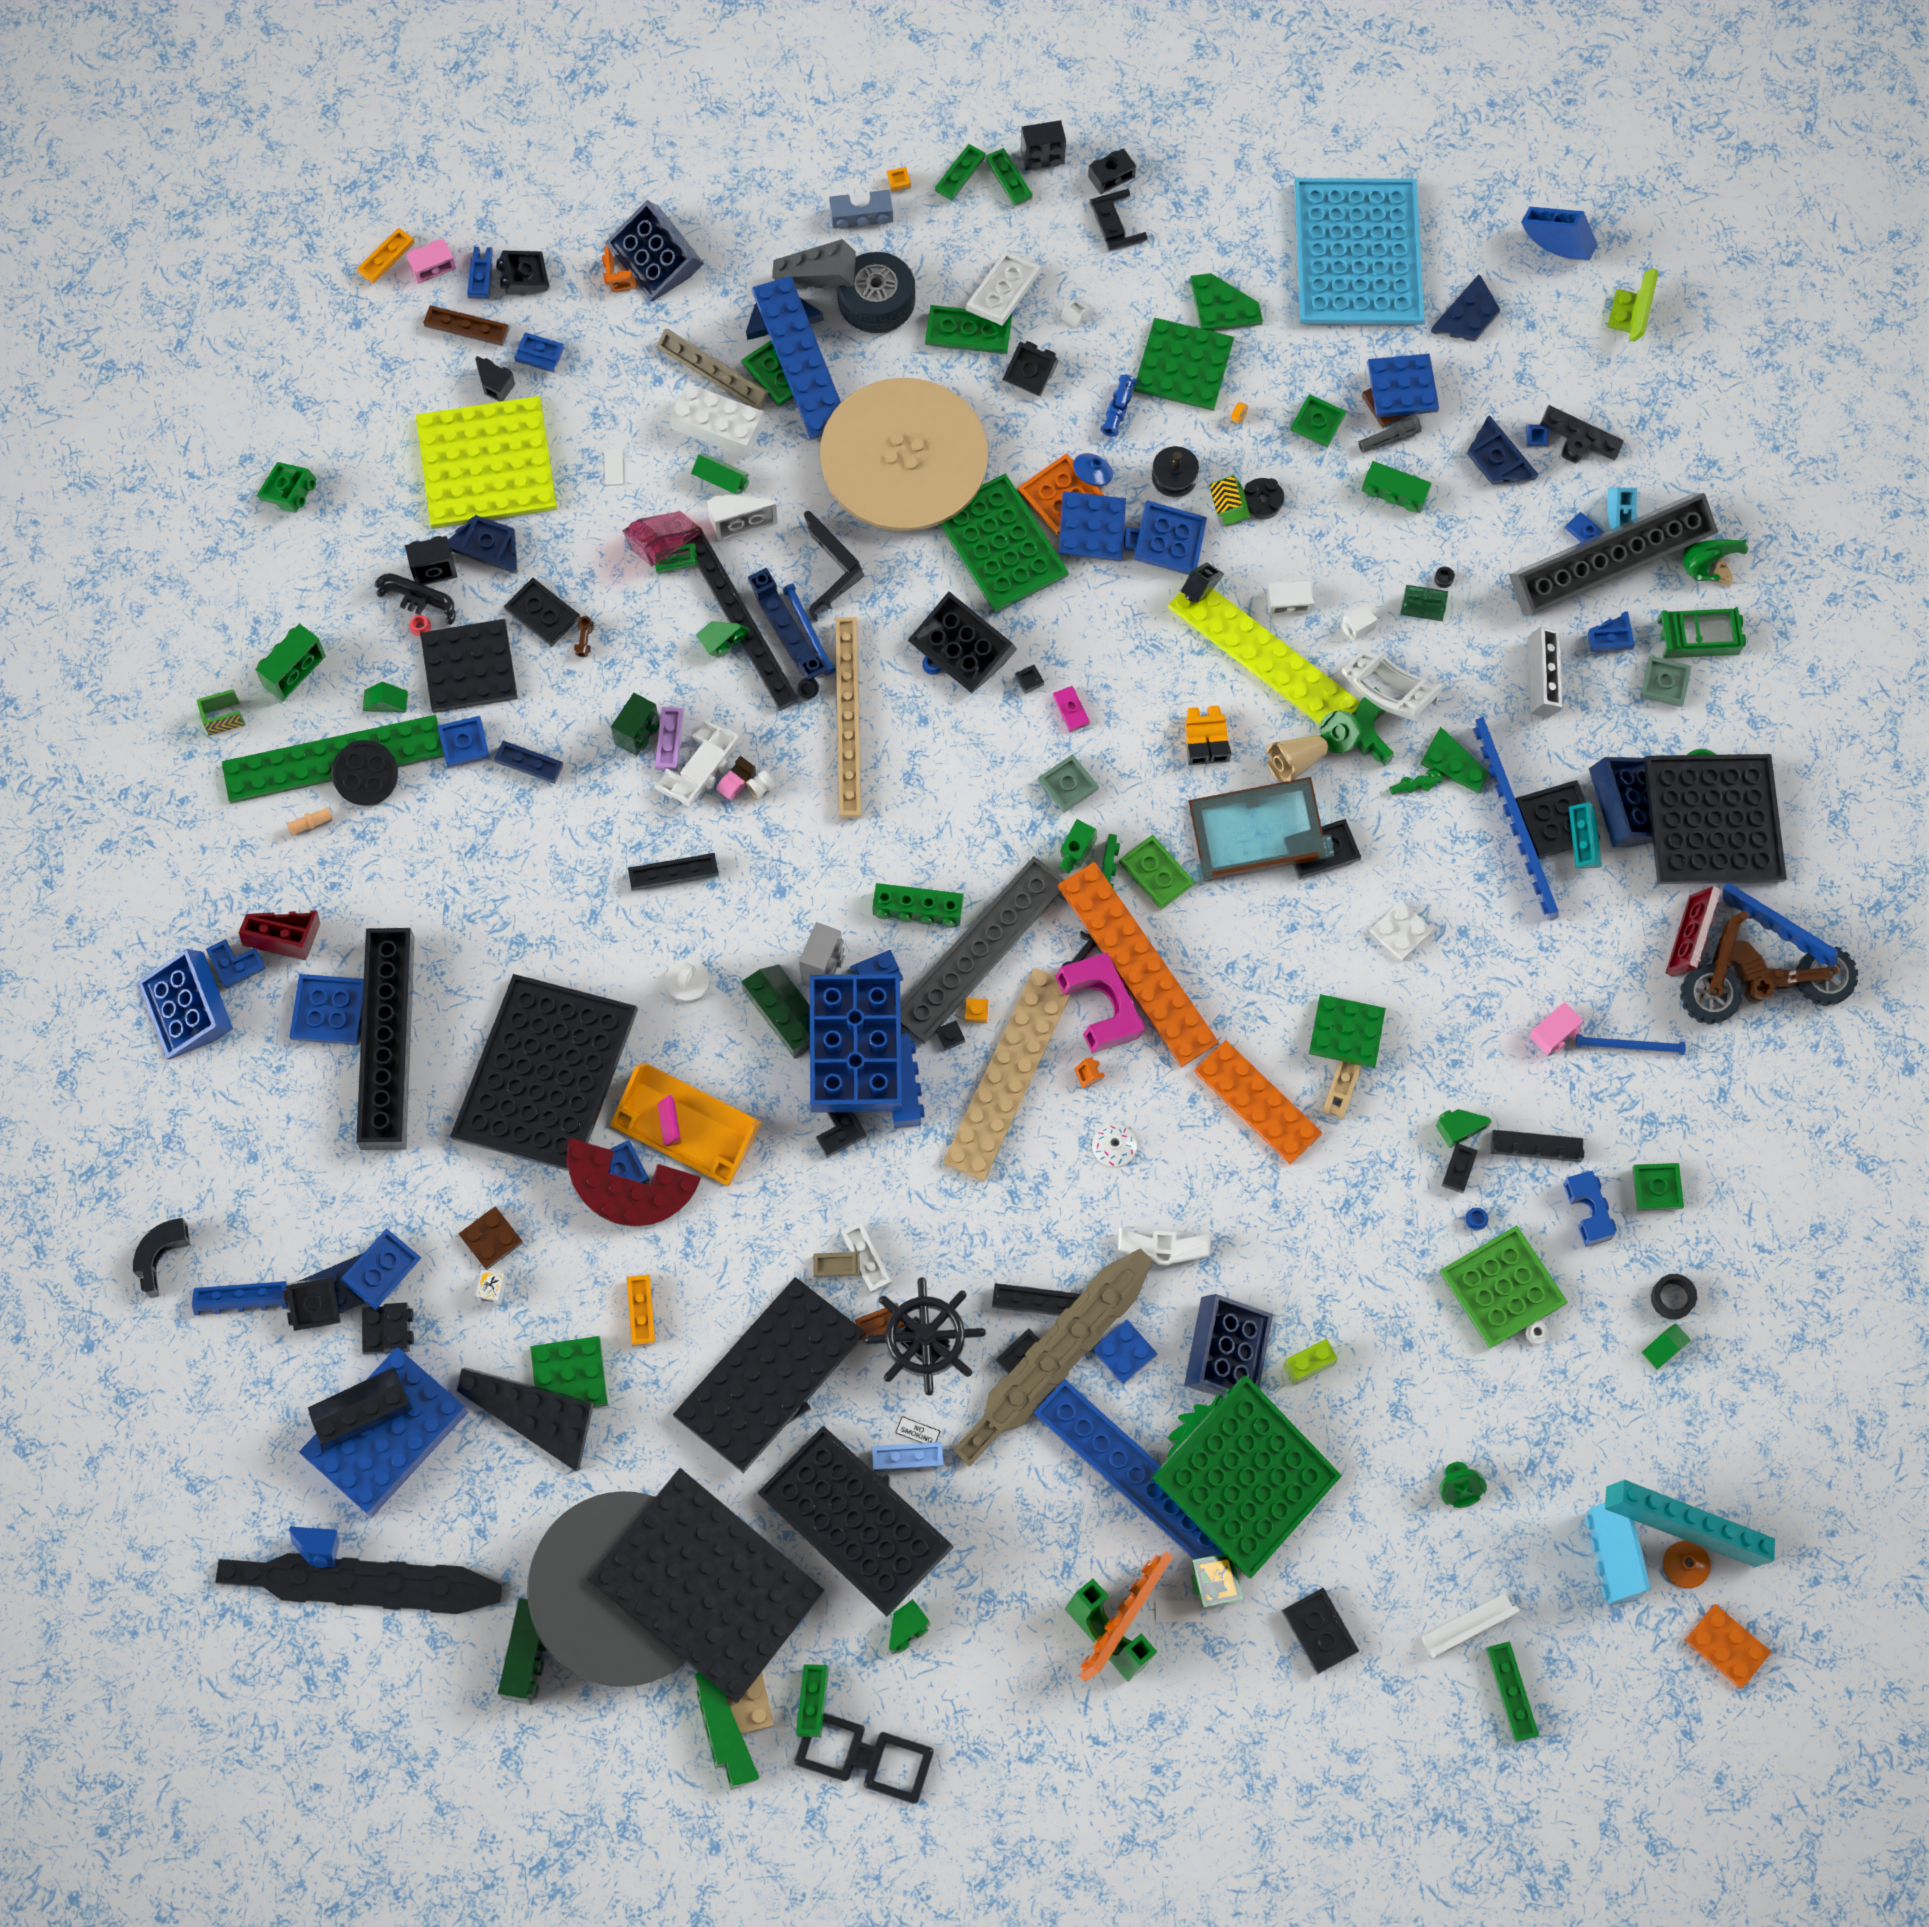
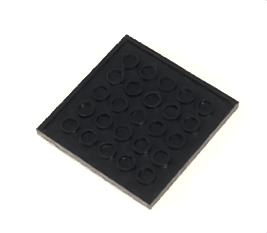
M1771 754L1655 755L1643 758L1657 884L1784 882L1787 880Z

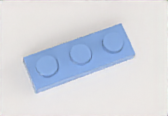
M942 1442L872 1446L873 1472L943 1467Z

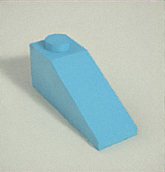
M1608 488L1607 515L1610 530L1636 519L1637 488Z

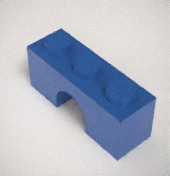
M1592 1170L1567 1177L1563 1186L1570 1205L1584 1203L1592 1211V1217L1583 1219L1578 1225L1585 1247L1612 1240L1617 1228L1615 1221L1609 1217V1205L1607 1199L1603 1198L1600 1192L1601 1182L1598 1176L1595 1177Z

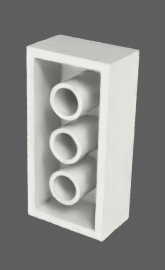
M686 383L670 415L672 430L747 458L765 424L764 411Z

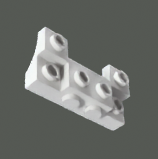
M704 719L703 725L696 734L692 735L693 739L701 745L681 770V776L666 769L664 776L654 785L655 789L672 800L675 798L688 807H691L700 793L704 794L707 789L713 787L717 775L725 771L729 764V755L740 742L739 735L729 729L714 725Z

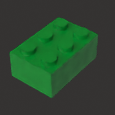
M299 623L295 628L288 631L284 640L281 643H277L266 658L259 661L255 670L263 688L283 702L320 664L326 655L319 638Z

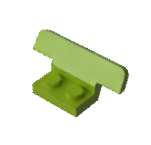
M1652 268L1644 272L1641 289L1637 293L1616 289L1607 328L1630 333L1629 341L1633 342L1644 335L1659 274L1658 270Z

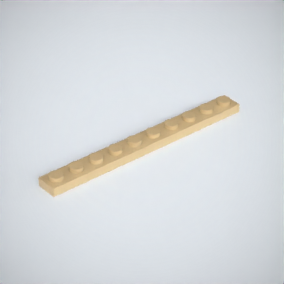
M835 617L839 819L861 818L857 617Z

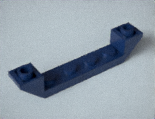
M767 567L748 576L759 606L799 673L806 679L811 680L827 672L828 669L818 652L814 654L778 594L777 584Z

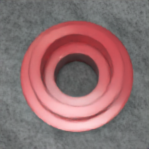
M416 615L411 619L409 628L414 635L420 636L421 632L430 631L431 622L423 615Z

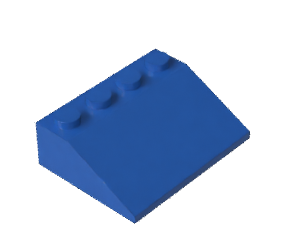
M186 948L138 981L167 1059L170 1060L216 1041L233 1030L204 952Z

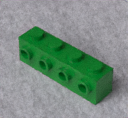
M876 883L872 911L873 915L880 919H889L890 917L898 918L903 922L915 920L926 925L939 923L945 927H955V925L960 926L964 894Z

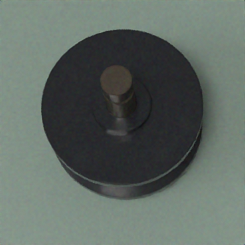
M1172 446L1161 450L1153 461L1151 477L1154 487L1161 494L1168 497H1182L1189 494L1197 484L1199 462L1190 450L1183 447Z

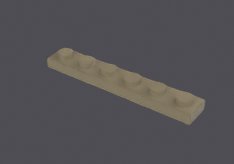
M664 329L656 348L749 406L760 410L769 391L673 331Z

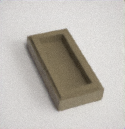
M859 1252L814 1254L813 1277L860 1276Z

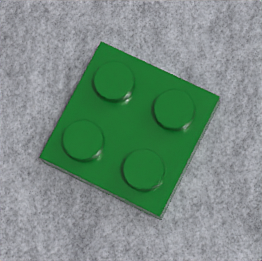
M1309 394L1291 425L1290 431L1328 448L1347 411Z
M1679 1163L1635 1164L1632 1166L1637 1211L1684 1208Z

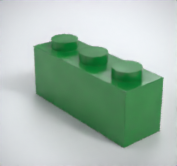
M1372 461L1361 491L1370 497L1383 499L1389 504L1402 506L1410 512L1421 513L1432 483Z

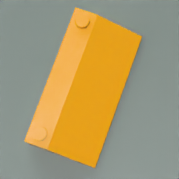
M643 1062L635 1066L609 1126L729 1186L750 1150L763 1122ZM668 1095L673 1096L681 1136V1144L671 1146L664 1145L657 1106Z

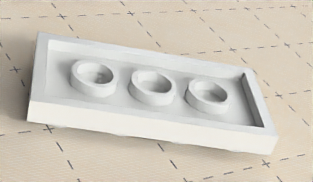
M1004 251L966 304V311L1003 326L1039 275L1041 266Z

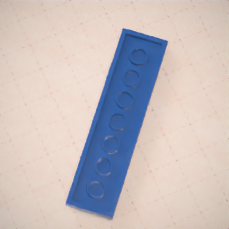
M791 276L752 287L753 296L809 439L821 437L828 419L841 401Z

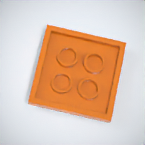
M1067 453L1017 488V492L1056 536L1060 534L1062 493L1064 491L1105 496L1097 486L1083 482L1076 475L1073 469L1074 461Z

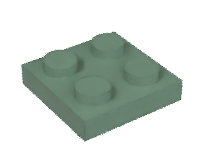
M1649 656L1640 697L1682 707L1686 696L1691 666Z
M1073 754L1038 777V782L1063 813L1099 790L1098 784Z

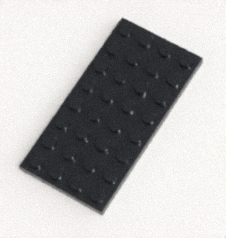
M795 1277L673 1413V1417L744 1474L859 1343L861 1338L866 1335L865 1331Z
M824 1425L757 1492L767 1504L886 1617L954 1548L943 1535Z

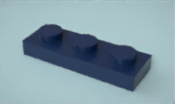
M504 740L494 758L498 764L554 784L564 766L562 761Z

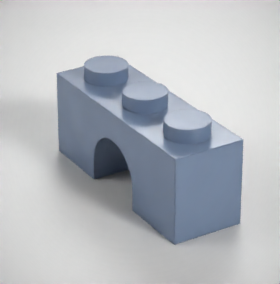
M890 190L870 192V202L864 207L854 206L850 201L849 194L829 197L833 229H845L853 226L864 227L870 224L893 222Z

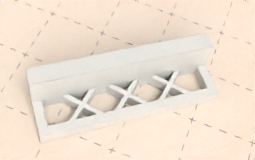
M1504 1593L1423 1635L1421 1638L1434 1659L1514 1617L1520 1610L1517 1605H1511Z

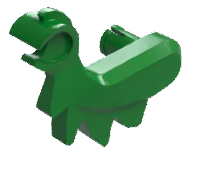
M1220 1393L1216 1395L1211 1405L1195 1404L1193 1407L1195 1413H1186L1178 1416V1419L1185 1424L1175 1429L1167 1437L1170 1442L1176 1443L1169 1450L1168 1458L1223 1398Z

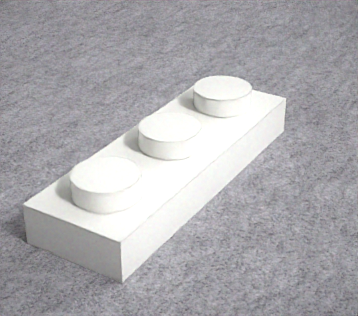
M862 1222L842 1230L841 1235L849 1251L860 1253V1273L870 1293L890 1285L891 1280Z

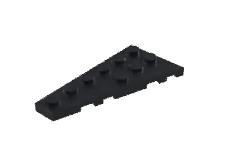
M461 1368L457 1392L576 1472L580 1470L594 1402L470 1368Z

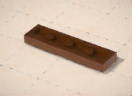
M432 305L429 306L423 321L424 327L500 346L504 345L509 331L508 324Z

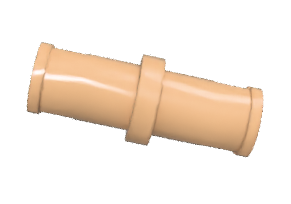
M327 807L312 814L306 813L304 817L286 824L291 836L307 829L314 830L315 826L330 820L332 821L333 818Z

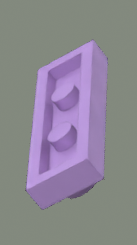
M661 708L655 761L656 770L669 769L670 771H677L684 715L683 708Z

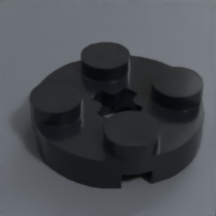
M1257 478L1245 485L1244 494L1248 509L1255 518L1269 519L1278 514L1284 503V492L1281 486L1278 485L1277 480L1273 478ZM1260 495H1265L1268 498H1266V502H1262V500L1258 499L1257 497H1260Z

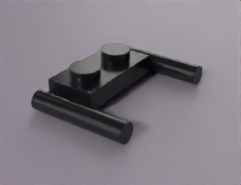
M1129 189L1089 199L1108 251L1148 240L1146 232L1125 237V231L1113 201L1130 197Z

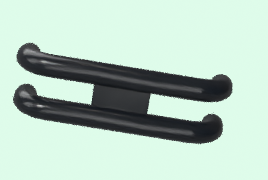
M393 573L383 574L375 581V587L379 588L376 593L378 597H384L388 591L398 592L405 595L400 603V608L405 609L408 605L407 610L413 612L417 606L415 614L421 615L428 604L444 610L445 615H447L446 623L448 625L454 623L456 611L454 609V601L449 595Z

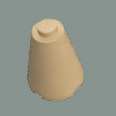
M1318 735L1273 742L1266 748V754H1269L1270 760L1267 761L1269 770L1276 780L1291 782L1326 755L1328 744L1324 738Z

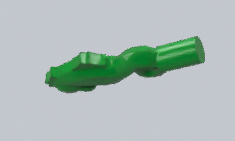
M1428 769L1426 774L1429 776H1417L1414 780L1410 777H1404L1399 784L1390 786L1389 790L1392 795L1402 791L1410 793L1418 787L1429 792L1434 785L1441 783L1444 777L1439 771Z

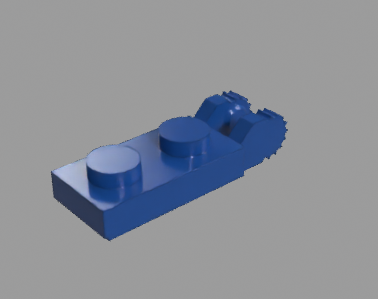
M474 247L473 258H471L467 296L473 299H489L493 264L492 247H487L485 259H479L480 249L479 247Z

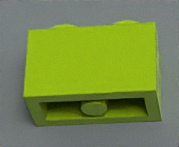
M1326 1338L1287 1358L1283 1366L1293 1384L1297 1385L1334 1366L1338 1357Z

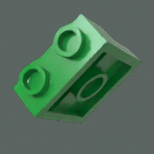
M277 462L256 496L261 501L277 504L282 510L297 513L299 508L304 507L309 491L315 489L317 478L307 468Z

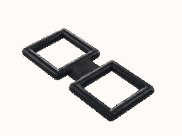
M824 1713L823 1723L854 1732L843 1769L840 1770L806 1759L812 1737H802L794 1761L796 1766L841 1781H848L850 1779L854 1766L867 1771L863 1783L866 1789L912 1804L918 1803L934 1754L932 1747L886 1732H881L878 1735L876 1745L872 1746L861 1742L865 1732L863 1725ZM886 1743L923 1755L912 1792L874 1781Z

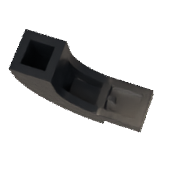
M184 1218L169 1220L151 1229L143 1237L135 1251L133 1273L140 1278L142 1292H145L150 1298L159 1296L157 1265L161 1257L172 1249L190 1245L188 1223Z

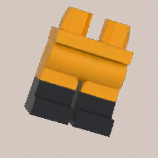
M1218 705L1207 708L1208 716H1200V711L1197 707L1188 708L1184 725L1188 765L1208 764L1209 758L1210 763L1230 762L1231 748L1227 736L1225 714H1221Z

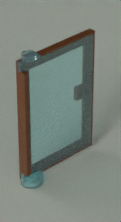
M1311 777L1188 800L1201 863L1196 864L1198 876L1203 877L1204 882L1327 859L1334 856L1331 836H1323Z

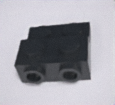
M502 251L500 258L496 261V269L501 271L500 287L505 289L506 295H526L528 290L548 291L550 285L542 251Z
M1019 341L1002 380L1041 397L1048 380L1052 378L1059 360L1055 357L1056 353L1045 349L1043 352L1038 350V346L1032 342L1026 341V343H1022Z
M333 1276L293 1282L286 1285V1289L283 1290L285 1303H289L290 1312H287L289 1326H293L294 1331L341 1322Z
M407 1302L384 1304V1306H379L376 1310L372 1307H362L363 1355L392 1353L396 1347L403 1352H410V1345L414 1344V1333L410 1331V1322L414 1321V1312Z

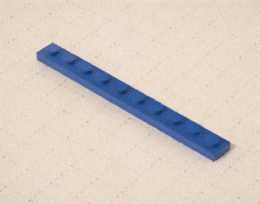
M1484 717L1475 720L1476 727L1473 728L1476 740H1481L1483 745L1480 747L1484 760L1488 758L1490 766H1487L1491 779L1495 778L1498 784L1495 785L1499 798L1503 797L1505 802L1502 805L1505 816H1510L1512 820L1510 828L1513 836H1518L1520 841L1517 844L1521 856L1525 855L1527 859L1525 867L1528 875H1533L1535 880L1532 883L1536 895L1540 894L1543 902H1540L1544 915L1548 914L1550 920L1559 918L1558 908Z

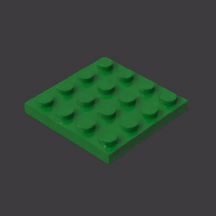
M1154 317L1137 375V384L1134 386V392L1214 411L1234 337Z

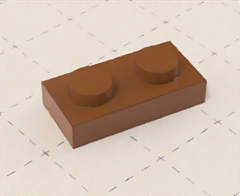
M886 1308L855 1319L856 1325L865 1331L866 1335L861 1338L863 1343H865L867 1335L886 1334V1327L892 1315ZM900 1321V1323L897 1326V1329L905 1327L906 1325Z

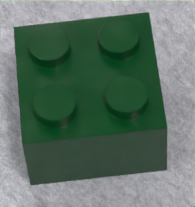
M633 692L611 725L614 744L635 756L640 751H644L648 745L649 737L652 733L655 734L660 726L656 704Z

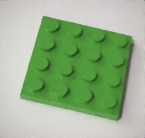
M1517 1225L1439 1271L1489 1349L1494 1348L1568 1303Z

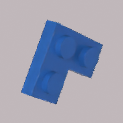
M226 939L206 948L225 988L266 969L256 947L237 957L234 956Z

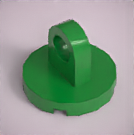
M1458 1461L1446 1467V1477L1439 1486V1493L1443 1502L1446 1505H1453L1455 1508L1469 1507L1477 1503L1481 1499L1480 1496L1487 1491V1484L1483 1475L1476 1470L1468 1469L1465 1463Z

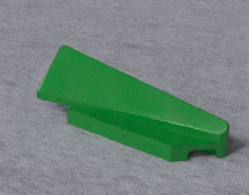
M695 1673L698 1687L697 1698L715 1769L725 1766L730 1790L757 1781L759 1779L758 1772L725 1695L699 1673Z

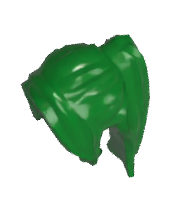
M1719 539L1691 544L1684 549L1683 567L1687 574L1696 581L1720 580L1719 574H1708V570L1713 562L1731 553L1747 554V540Z

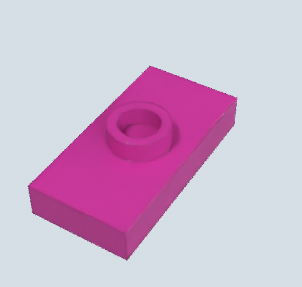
M1073 686L1053 693V698L1069 732L1090 725L1087 714Z

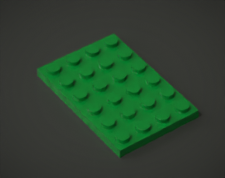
M1006 473L983 484L975 498L964 510L950 520L939 524L994 613L1069 575L1068 570Z

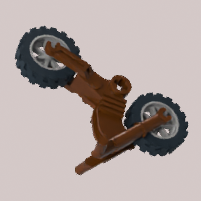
M1742 911L1725 922L1712 963L1697 967L1684 978V982L1680 987V1000L1683 1001V1009L1689 1012L1688 1015L1691 1018L1694 1017L1697 1019V1022H1705L1708 1025L1721 1023L1738 1011V1007L1742 1003L1741 994H1743V989L1739 985L1740 981L1741 985H1746L1744 996L1750 1003L1756 1004L1772 995L1774 990L1798 987V990L1804 993L1803 996L1807 1000H1812L1813 1004H1822V1006L1836 1005L1847 999L1854 992V987L1858 983L1856 979L1858 969L1855 968L1856 963L1854 959L1851 960L1849 957L1850 954L1846 951H1841L1842 948L1837 946L1833 948L1838 950V961L1835 964L1836 966L1832 968L1829 966L1825 967L1824 964L1819 963L1809 953H1806L1799 960L1796 970L1767 968L1762 958L1763 956L1746 941H1736L1740 923L1749 917L1747 911ZM1818 962L1820 968L1812 969L1814 964ZM1730 964L1735 967L1738 978H1735V973L1732 970L1728 971V968L1731 966ZM1841 975V984L1834 979L1835 976ZM1701 980L1705 985L1704 989L1697 988V985ZM1829 981L1837 987L1836 990L1829 991ZM1824 983V990L1820 989L1817 985ZM1696 992L1700 993L1699 1001L1697 999ZM1722 994H1726V1002L1719 998ZM1715 1000L1722 1007L1713 1010V1001ZM1704 1001H1708L1709 1009L1704 1007L1701 1003Z

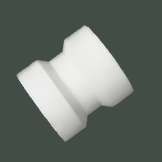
M764 770L759 772L755 779H749L745 782L747 789L757 800L762 798L766 791H771L776 787L772 778Z

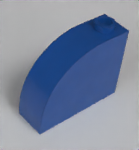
M1529 207L1521 221L1524 230L1536 244L1560 257L1590 261L1598 246L1584 211Z

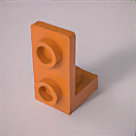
M604 247L605 255H602V262L606 268V273H603L605 284L609 285L612 292L636 288V280L630 270L615 273L613 254L609 247Z

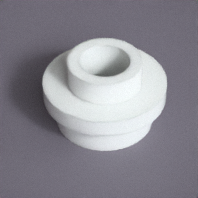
M1537 1321L1526 1328L1525 1334L1531 1343L1542 1344L1548 1339L1549 1330L1543 1322ZM1534 1329H1539L1541 1331V1335H1535Z

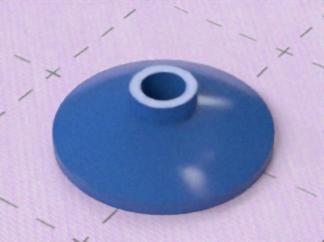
M1080 454L1073 462V469L1076 475L1089 485L1105 486L1113 478V470L1109 463L1096 454Z

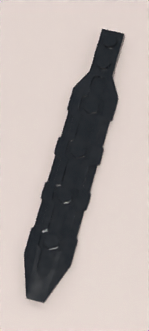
M287 1553L266 1563L219 1559L215 1583L221 1585L265 1588L281 1601L303 1603L306 1601L335 1603L341 1606H353L354 1604L381 1606L383 1609L400 1610L401 1608L430 1610L431 1613L456 1615L500 1603L502 1584L463 1566L438 1564L436 1566L411 1565L399 1561H389L386 1563L360 1561L359 1558L342 1557L335 1560L334 1567L319 1568L310 1565L301 1554Z

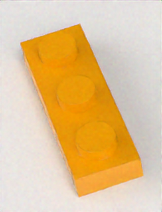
M398 227L357 268L358 273L374 284L415 243L414 238Z
M650 1274L627 1277L632 1346L655 1344Z

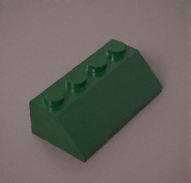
M780 965L759 969L741 981L743 992L793 1058L810 1048V1005Z

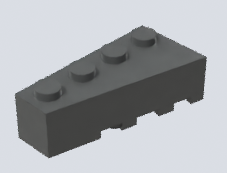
M841 239L773 260L772 278L778 280L791 276L796 289H807L808 287L818 289L823 288V286L839 288L840 285L854 287L856 251Z

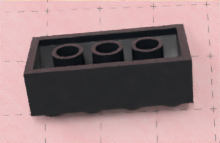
M395 1367L308 1407L313 1427L321 1445L326 1450L413 1410Z

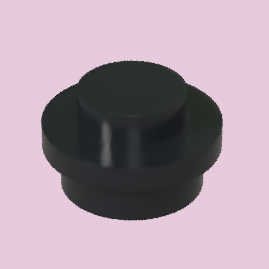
M803 678L798 683L799 694L806 699L814 698L819 692L818 682L815 679L808 680Z

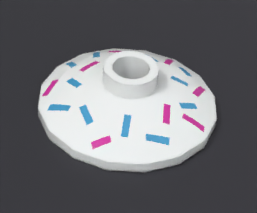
M1109 1124L1096 1132L1092 1142V1150L1100 1163L1108 1167L1118 1168L1125 1166L1133 1159L1137 1150V1142L1134 1134L1127 1127L1120 1124ZM1117 1140L1119 1145L1116 1147L1112 1146L1111 1141Z

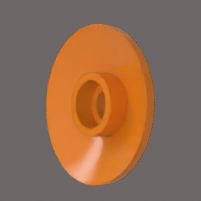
M1688 1541L1676 1542L1667 1549L1663 1558V1568L1666 1576L1679 1587L1695 1588L1705 1582L1709 1576L1711 1569L1709 1556L1701 1546ZM1686 1559H1690L1692 1561V1567H1688L1685 1565Z

